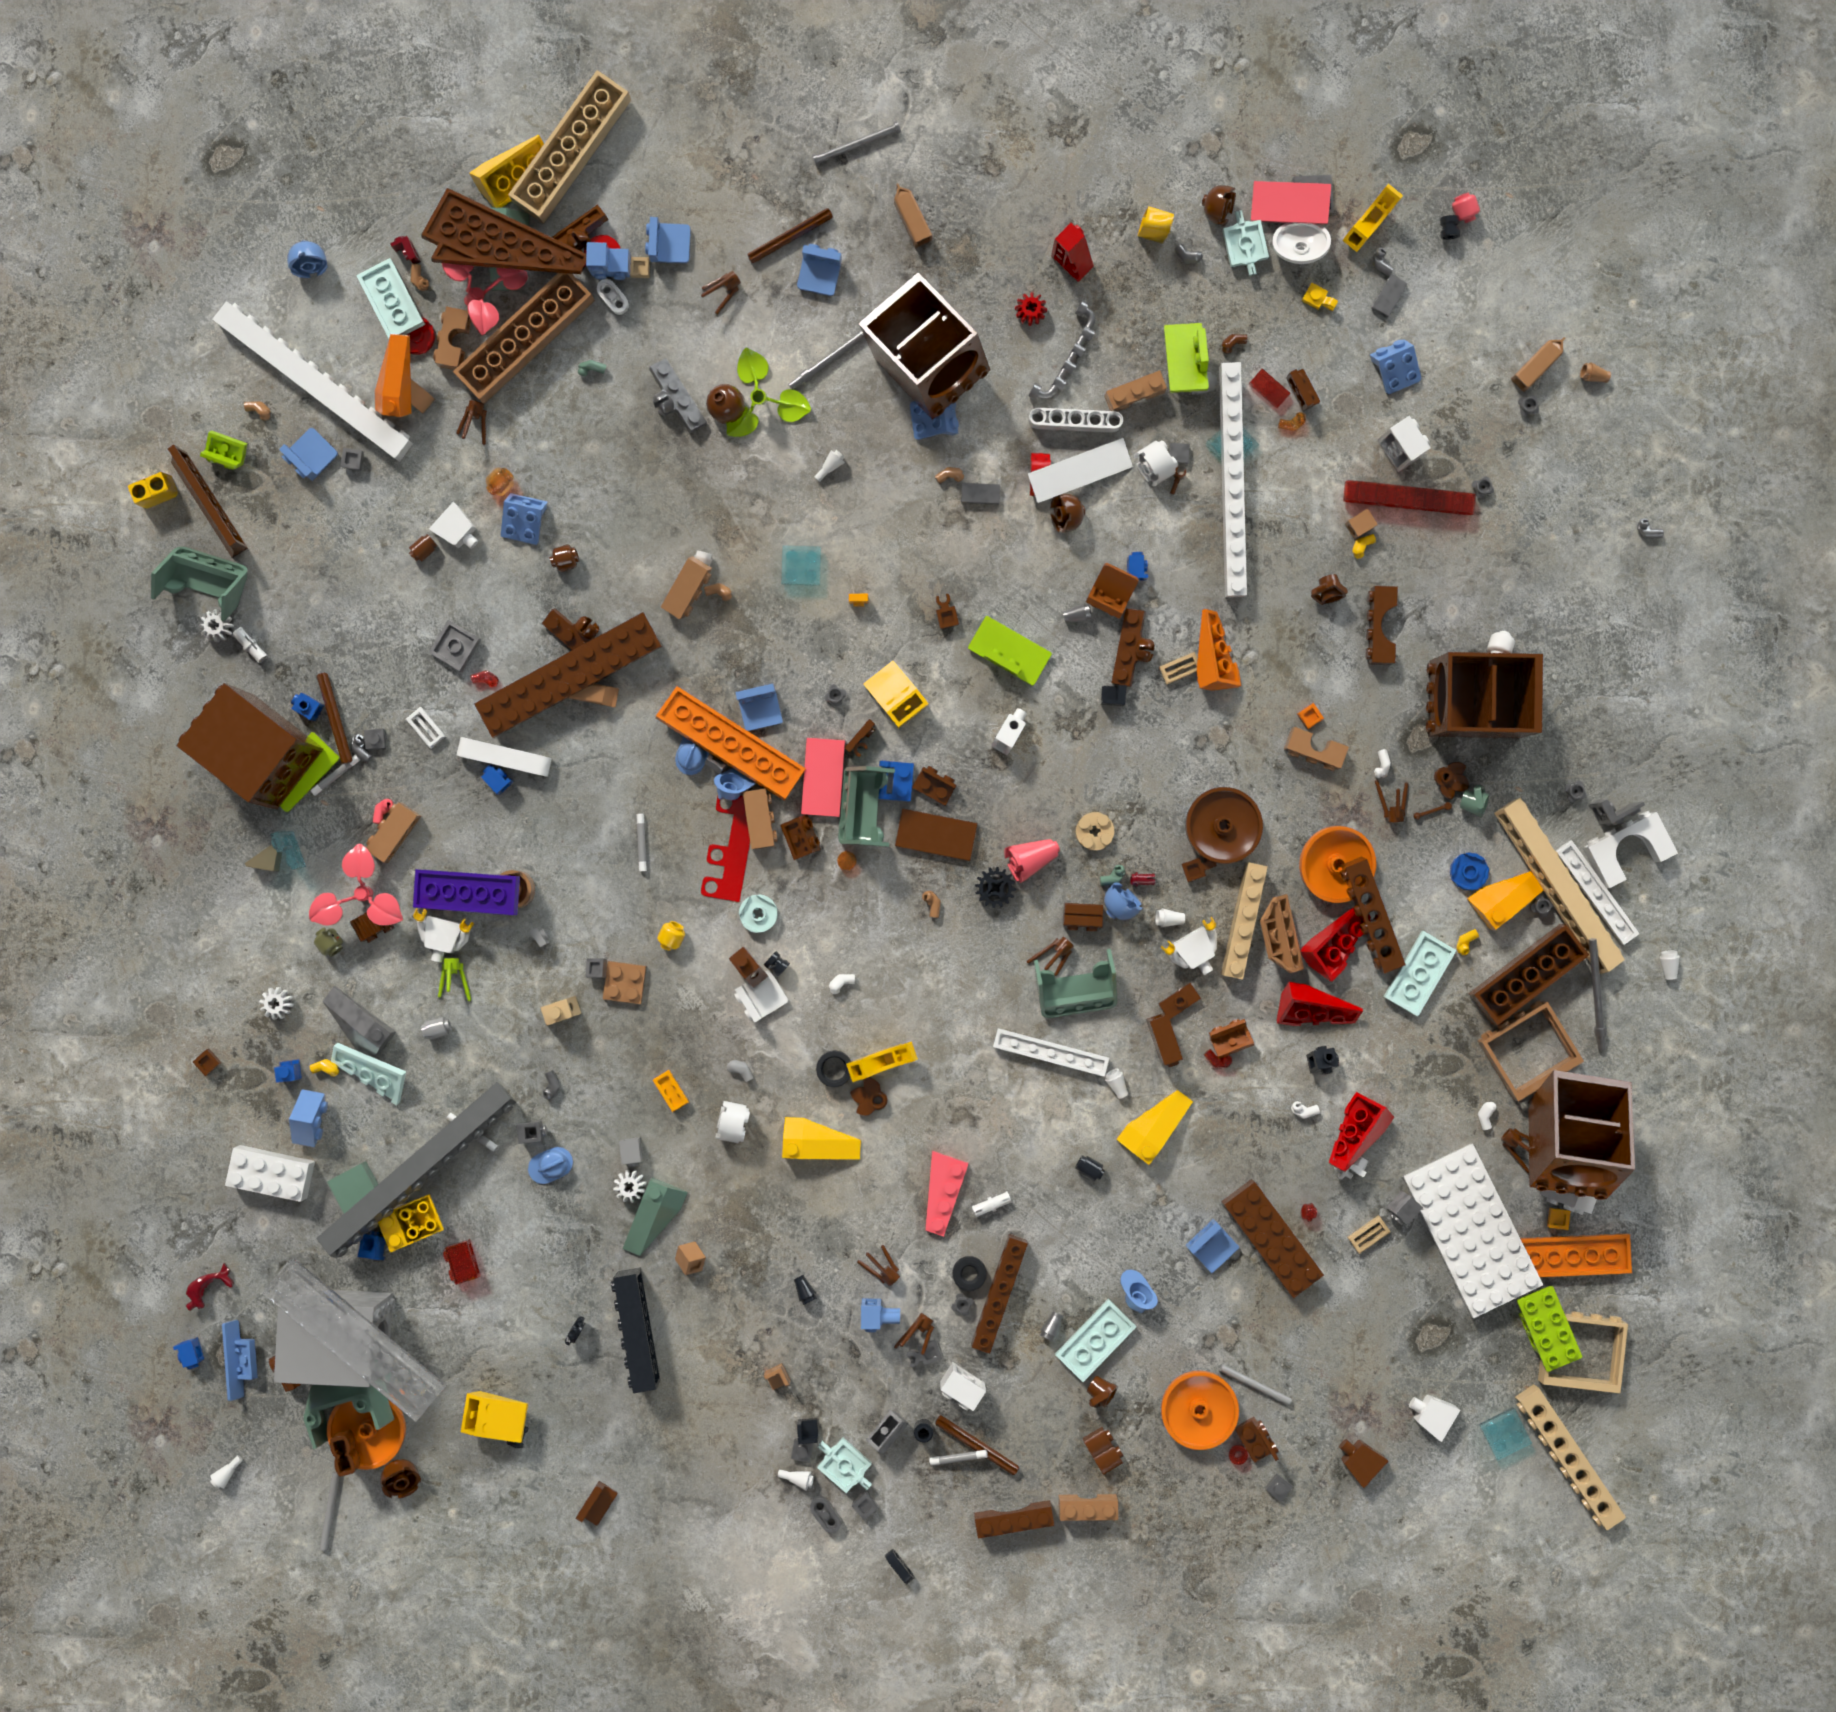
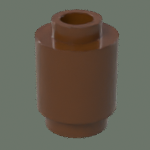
M426 534L409 547L411 550L409 554L416 562L418 560L422 562L435 551L434 548L438 545Z

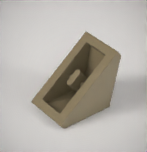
M276 841L244 864L246 867L279 871L284 844Z

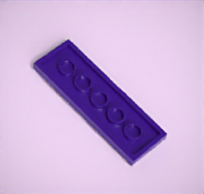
M415 869L413 908L517 915L520 876Z

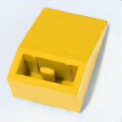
M891 661L863 683L898 729L929 705L894 661Z
M430 1194L395 1207L390 1216L378 1222L390 1252L444 1230Z
M482 1391L467 1393L460 1432L476 1437L521 1443L528 1403Z

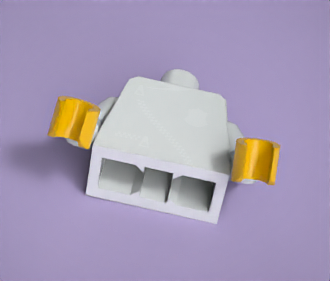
M416 908L413 917L417 922V929L424 947L433 949L432 961L442 962L445 952L454 953L459 951L468 942L470 930L474 926L473 922L468 926L465 924L466 919L459 923L435 916H427L425 918L427 910L423 909L422 914L418 913V908Z
M1210 917L1211 922L1209 924L1205 920L1202 921L1205 928L1201 926L1174 943L1167 941L1169 946L1166 949L1161 946V949L1173 963L1182 968L1189 967L1190 969L1198 966L1203 975L1213 970L1208 961L1215 956L1214 952L1217 950L1216 922L1212 917Z

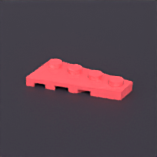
M933 1150L925 1230L944 1237L969 1163Z

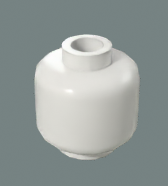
M1507 631L1496 632L1490 637L1487 651L1488 653H1512L1515 640Z

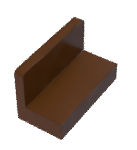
M598 1481L575 1519L580 1522L586 1519L597 1526L618 1492Z

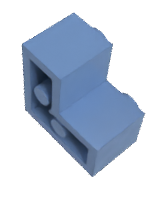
M587 242L586 266L591 275L596 279L614 277L617 280H624L625 277H630L631 254L629 249H611L607 243Z
M301 1090L289 1118L292 1143L315 1147L317 1140H321L323 1129L320 1128L322 1113H326L328 1102H325L324 1093Z

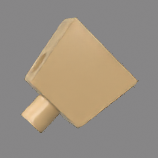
M576 996L540 1007L546 1026L582 1014Z

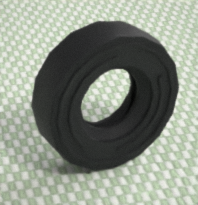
M965 1256L959 1259L952 1270L955 1284L965 1291L979 1289L987 1277L984 1263L973 1256ZM971 1266L976 1269L977 1276L974 1280L967 1281L963 1278L962 1271L965 1267Z

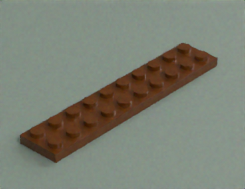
M642 612L474 703L491 737L495 738L661 648L662 645L645 613Z

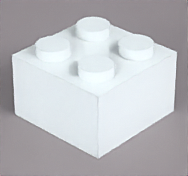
M952 1362L940 1381L942 1394L950 1400L952 1398L959 1402L958 1405L965 1410L971 1409L974 1411L986 1393L985 1382Z

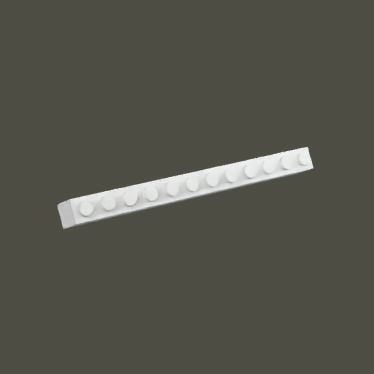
M227 301L213 318L217 324L398 462L401 461L413 445L409 441L410 436L402 430L400 432L394 429L395 425L387 418L384 421L378 417L380 415L379 412L372 407L367 409L363 406L365 402L356 395L354 398L348 394L350 390L341 383L339 386L333 383L335 379L328 373L321 374L316 364L312 361L308 363L304 361V355L296 349L291 351L287 348L289 344L282 338L275 339L273 337L274 332L266 326L263 328L258 326L259 321L250 314L248 317L242 313L244 310L236 303L233 305Z
M1241 362L1221 363L1219 367L1225 598L1245 597L1247 595Z

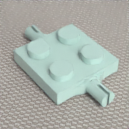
M1240 210L1235 212L1237 223L1223 228L1222 232L1230 267L1247 265L1249 276H1254L1257 274L1255 263L1268 259L1269 254L1261 220L1253 222L1244 221L1243 211Z
M844 1437L831 1448L823 1440L819 1443L817 1447L825 1453V1457L817 1468L845 1493L857 1483L866 1490L870 1488L872 1483L864 1478L865 1471L872 1464L868 1458Z

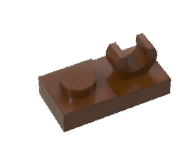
M869 719L846 745L845 750L851 753L854 749L855 755L861 757L862 755L857 751L858 747L862 746L866 750L868 747L865 743L859 742L865 737L870 738L875 732V723Z

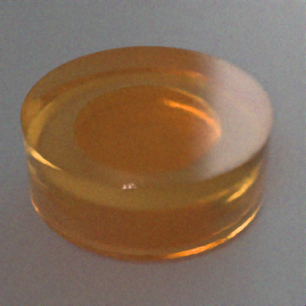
M844 851L839 854L837 863L841 869L851 870L856 865V856L852 852Z

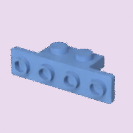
M239 1320L222 1324L228 1401L244 1397L243 1379L253 1380L258 1378L255 1339H240Z

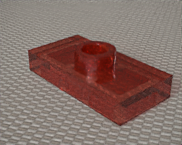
M1263 368L1249 382L1251 387L1277 409L1291 394Z

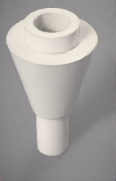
M837 449L835 452L831 450L822 466L823 468L816 474L815 478L821 482L828 473L845 463L843 461L845 457Z
M237 1455L229 1464L211 1474V1484L217 1489L220 1487L224 1489L234 1473V1469L243 1459Z
M779 1470L778 1472L779 1478L787 1479L806 1491L808 1487L811 1488L813 1485L814 1476H811V1471L788 1472Z

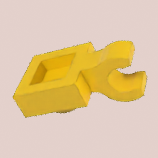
M1311 283L1302 302L1317 310L1322 305L1333 311L1338 300L1327 297L1328 291Z

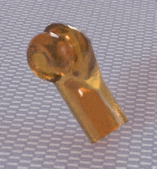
M1298 412L1291 420L1280 419L1278 428L1296 431L1305 424L1306 416L1303 412Z

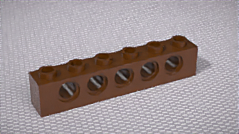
M1361 856L1342 864L1340 874L1343 881L1348 884L1347 893L1349 898L1354 900L1355 906L1353 909L1356 916L1361 919L1362 924H1360L1362 933L1368 938L1366 944L1369 951L1373 952L1375 957L1373 959L1375 968L1385 974L1405 966L1404 958L1368 860ZM1361 876L1362 882L1359 885H1355V879ZM1368 894V900L1362 903V896ZM1374 911V918L1368 920L1369 913ZM1381 929V935L1375 938V931ZM1388 947L1387 953L1381 955L1382 948Z
M1008 1234L971 1342L972 1348L991 1353L1028 1245L1026 1239Z

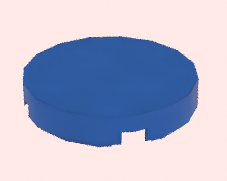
M1468 852L1460 854L1450 865V877L1453 883L1460 889L1476 890L1486 883L1489 877V867L1485 859L1477 853Z

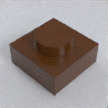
M206 1049L193 1061L204 1076H208L222 1063L210 1049Z

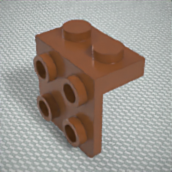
M1105 563L1088 595L1086 603L1120 619L1139 579L1109 563Z

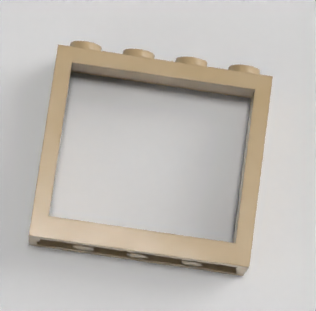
M1572 1311L1571 1314H1565L1567 1321L1615 1327L1610 1379L1608 1381L1549 1374L1545 1370L1540 1358L1538 1380L1544 1385L1621 1393L1628 1324L1622 1321L1621 1317L1610 1316V1319H1607L1599 1314L1583 1316V1313Z

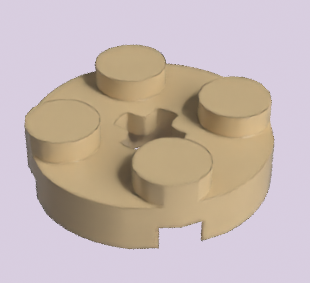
M1099 812L1088 813L1079 820L1076 826V838L1083 847L1089 850H1101L1112 841L1114 836L1113 823L1107 815ZM1092 826H1096L1097 829H1100V832L1097 834V837H1094V835L1090 834L1089 832L1090 830H1092Z

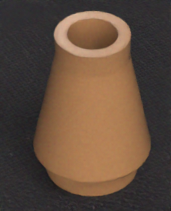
M1590 362L1582 366L1580 378H1583L1584 381L1608 383L1611 378V372Z

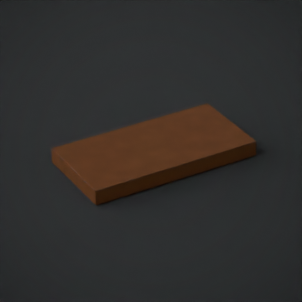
M902 808L895 846L970 861L977 823Z

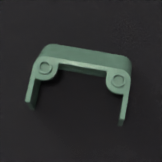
M177 547L151 573V599L155 600L163 590L170 593H178L185 587L219 597L218 605L221 607V621L225 622L238 607L247 579L248 569L244 565L194 549Z
M870 766L846 767L844 769L838 839L841 844L889 847V843L882 842L884 834L881 828L876 827L879 789H882L888 782L887 773H895V769Z
M1107 949V961H1100L1093 966V973L1055 978L1052 971H1040L1038 960H1034L1038 997L1043 1017L1054 1018L1106 1010L1117 1005L1116 971L1111 949Z
M381 1377L370 1387L313 1385L310 1388L304 1413V1422L313 1449L328 1441V1423L323 1409L352 1401L357 1412L371 1413L376 1430L381 1429L394 1420Z

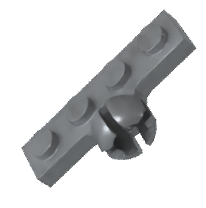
M665 358L650 366L649 371L662 390L655 394L652 399L654 407H660V410L657 412L662 416H666L671 412L677 413L689 433L705 426L707 421L667 359Z

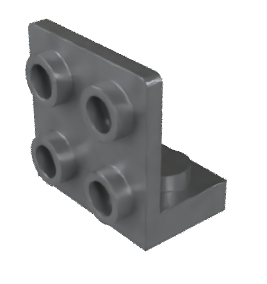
M1608 799L1594 801L1589 806L1599 825L1607 824L1609 826L1621 823L1625 820L1623 817L1633 816L1641 812L1640 808L1645 806L1644 801L1630 803L1616 811L1614 804L1608 801Z

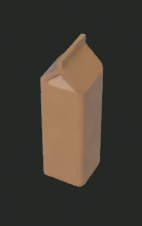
M897 184L894 205L914 247L917 248L930 242L933 235L912 192Z
M1565 337L1561 340L1547 341L1511 378L1523 392L1528 390L1563 354V341Z
M593 684L570 696L568 699L616 708L619 689Z

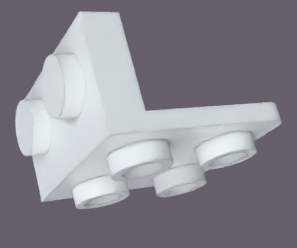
M770 970L765 971L768 977L755 988L747 982L735 989L737 993L734 995L739 1004L743 1003L746 1007L744 1012L750 1021L753 1019L754 1022H757L788 1002V998Z

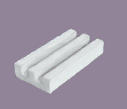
M419 707L406 718L408 723L431 749L441 739L446 737L422 707ZM419 713L422 714V716L437 732V734L439 735L438 737L435 736V734L430 730V728L419 717ZM414 717L426 730V732L431 736V738L433 739L432 742H430V740L425 736V734L412 720Z

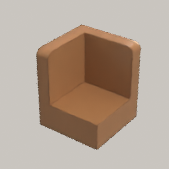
M1368 509L1345 523L1354 540L1378 525Z
M696 1242L679 1245L675 1257L676 1262L685 1275L702 1271L706 1259Z
M783 1363L764 1373L765 1380L768 1379L772 1390L783 1385H790L791 1380Z

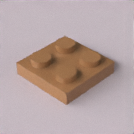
M608 961L603 999L642 1004L647 966Z

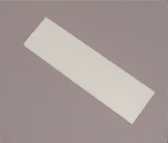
M1124 438L1030 472L1028 476L1039 503L1133 466Z

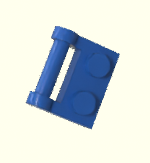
M879 761L881 768H894L895 773L892 794H886V784L882 789H879L878 799L911 802L914 763Z

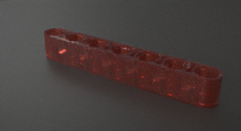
M1348 480L1345 481L1343 501L1449 514L1474 515L1476 494Z

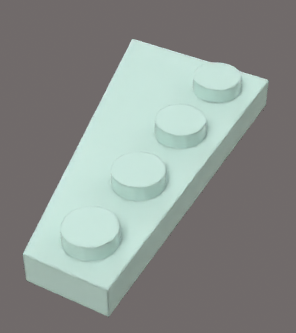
M340 1043L334 1045L331 1062L350 1075L355 1074L361 1080L360 1082L366 1086L370 1084L376 1088L378 1094L381 1096L386 1095L392 1099L391 1102L396 1106L400 1103L406 1071Z

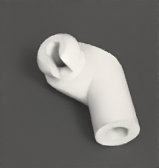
M1494 1102L1484 1103L1478 1112L1483 1130L1492 1128L1489 1118L1497 1108Z

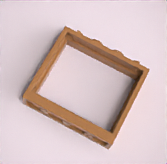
M1538 1000L1532 1003L1530 1009L1525 1012L1524 1010L1517 1012L1513 1015L1514 1018L1509 1022L1507 1020L1497 1025V1029L1486 1031L1481 1035L1482 1038L1477 1040L1510 1096L1515 1101H1520L1538 1090L1553 1070L1568 1072L1584 1062L1551 1006L1545 1001ZM1542 1011L1569 1057L1515 1089L1488 1043Z

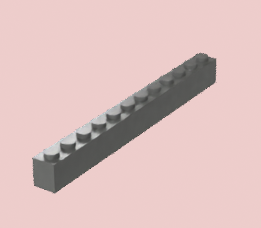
M496 1082L316 1238L331 1257L338 1258L345 1255L351 1245L360 1242L366 1232L375 1229L381 1219L390 1216L393 1213V1209L406 1202L411 1193L421 1189L427 1179L436 1176L442 1166L451 1163L457 1153L466 1150L472 1140L481 1137L487 1127L493 1126L502 1114L511 1111L516 1101L500 1083Z

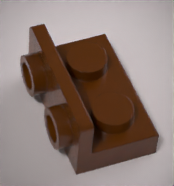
M1295 369L1287 375L1286 379L1303 412L1320 403V399L1304 369L1299 371Z
M930 766L927 768L923 767L912 788L946 806L957 786L954 784L955 780L947 775L944 778L937 774L938 770Z
M808 815L797 817L780 825L794 860L821 850L820 841L815 835L813 823Z

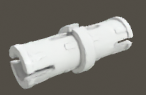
M242 627L233 632L232 636L243 646L245 652H249L257 663H262L268 655L257 645V641L252 639Z
M1006 1191L996 1197H988V1200L973 1205L972 1208L976 1217L990 1211L995 1212L997 1208L1012 1203Z

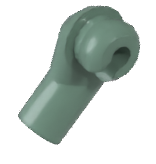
M593 360L585 361L578 365V374L587 376L590 370L604 374L606 365Z
M1116 865L1110 876H1100L1101 886L1113 885L1115 882L1120 883L1125 875L1124 866Z

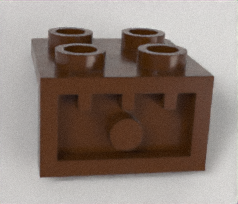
M1253 1416L1235 1427V1431L1254 1463L1269 1454L1273 1456L1275 1461L1279 1460L1276 1455L1279 1451L1271 1437L1267 1438L1269 1433L1261 1420L1257 1422Z

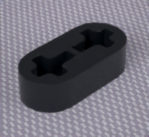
M894 1549L885 1554L886 1560L905 1584H908L915 1578L912 1571Z

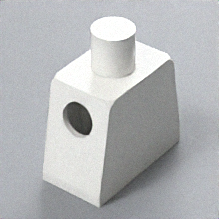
M454 502L429 528L433 533L457 548L465 544L472 549L478 543V540L472 536L476 527Z
M1017 708L1013 715L1009 714L991 746L1008 755L1026 725L1023 720L1027 713Z
M1426 1395L1423 1401L1413 1397L1409 1404V1407L1416 1411L1414 1419L1441 1442L1460 1412L1455 1405L1430 1395Z

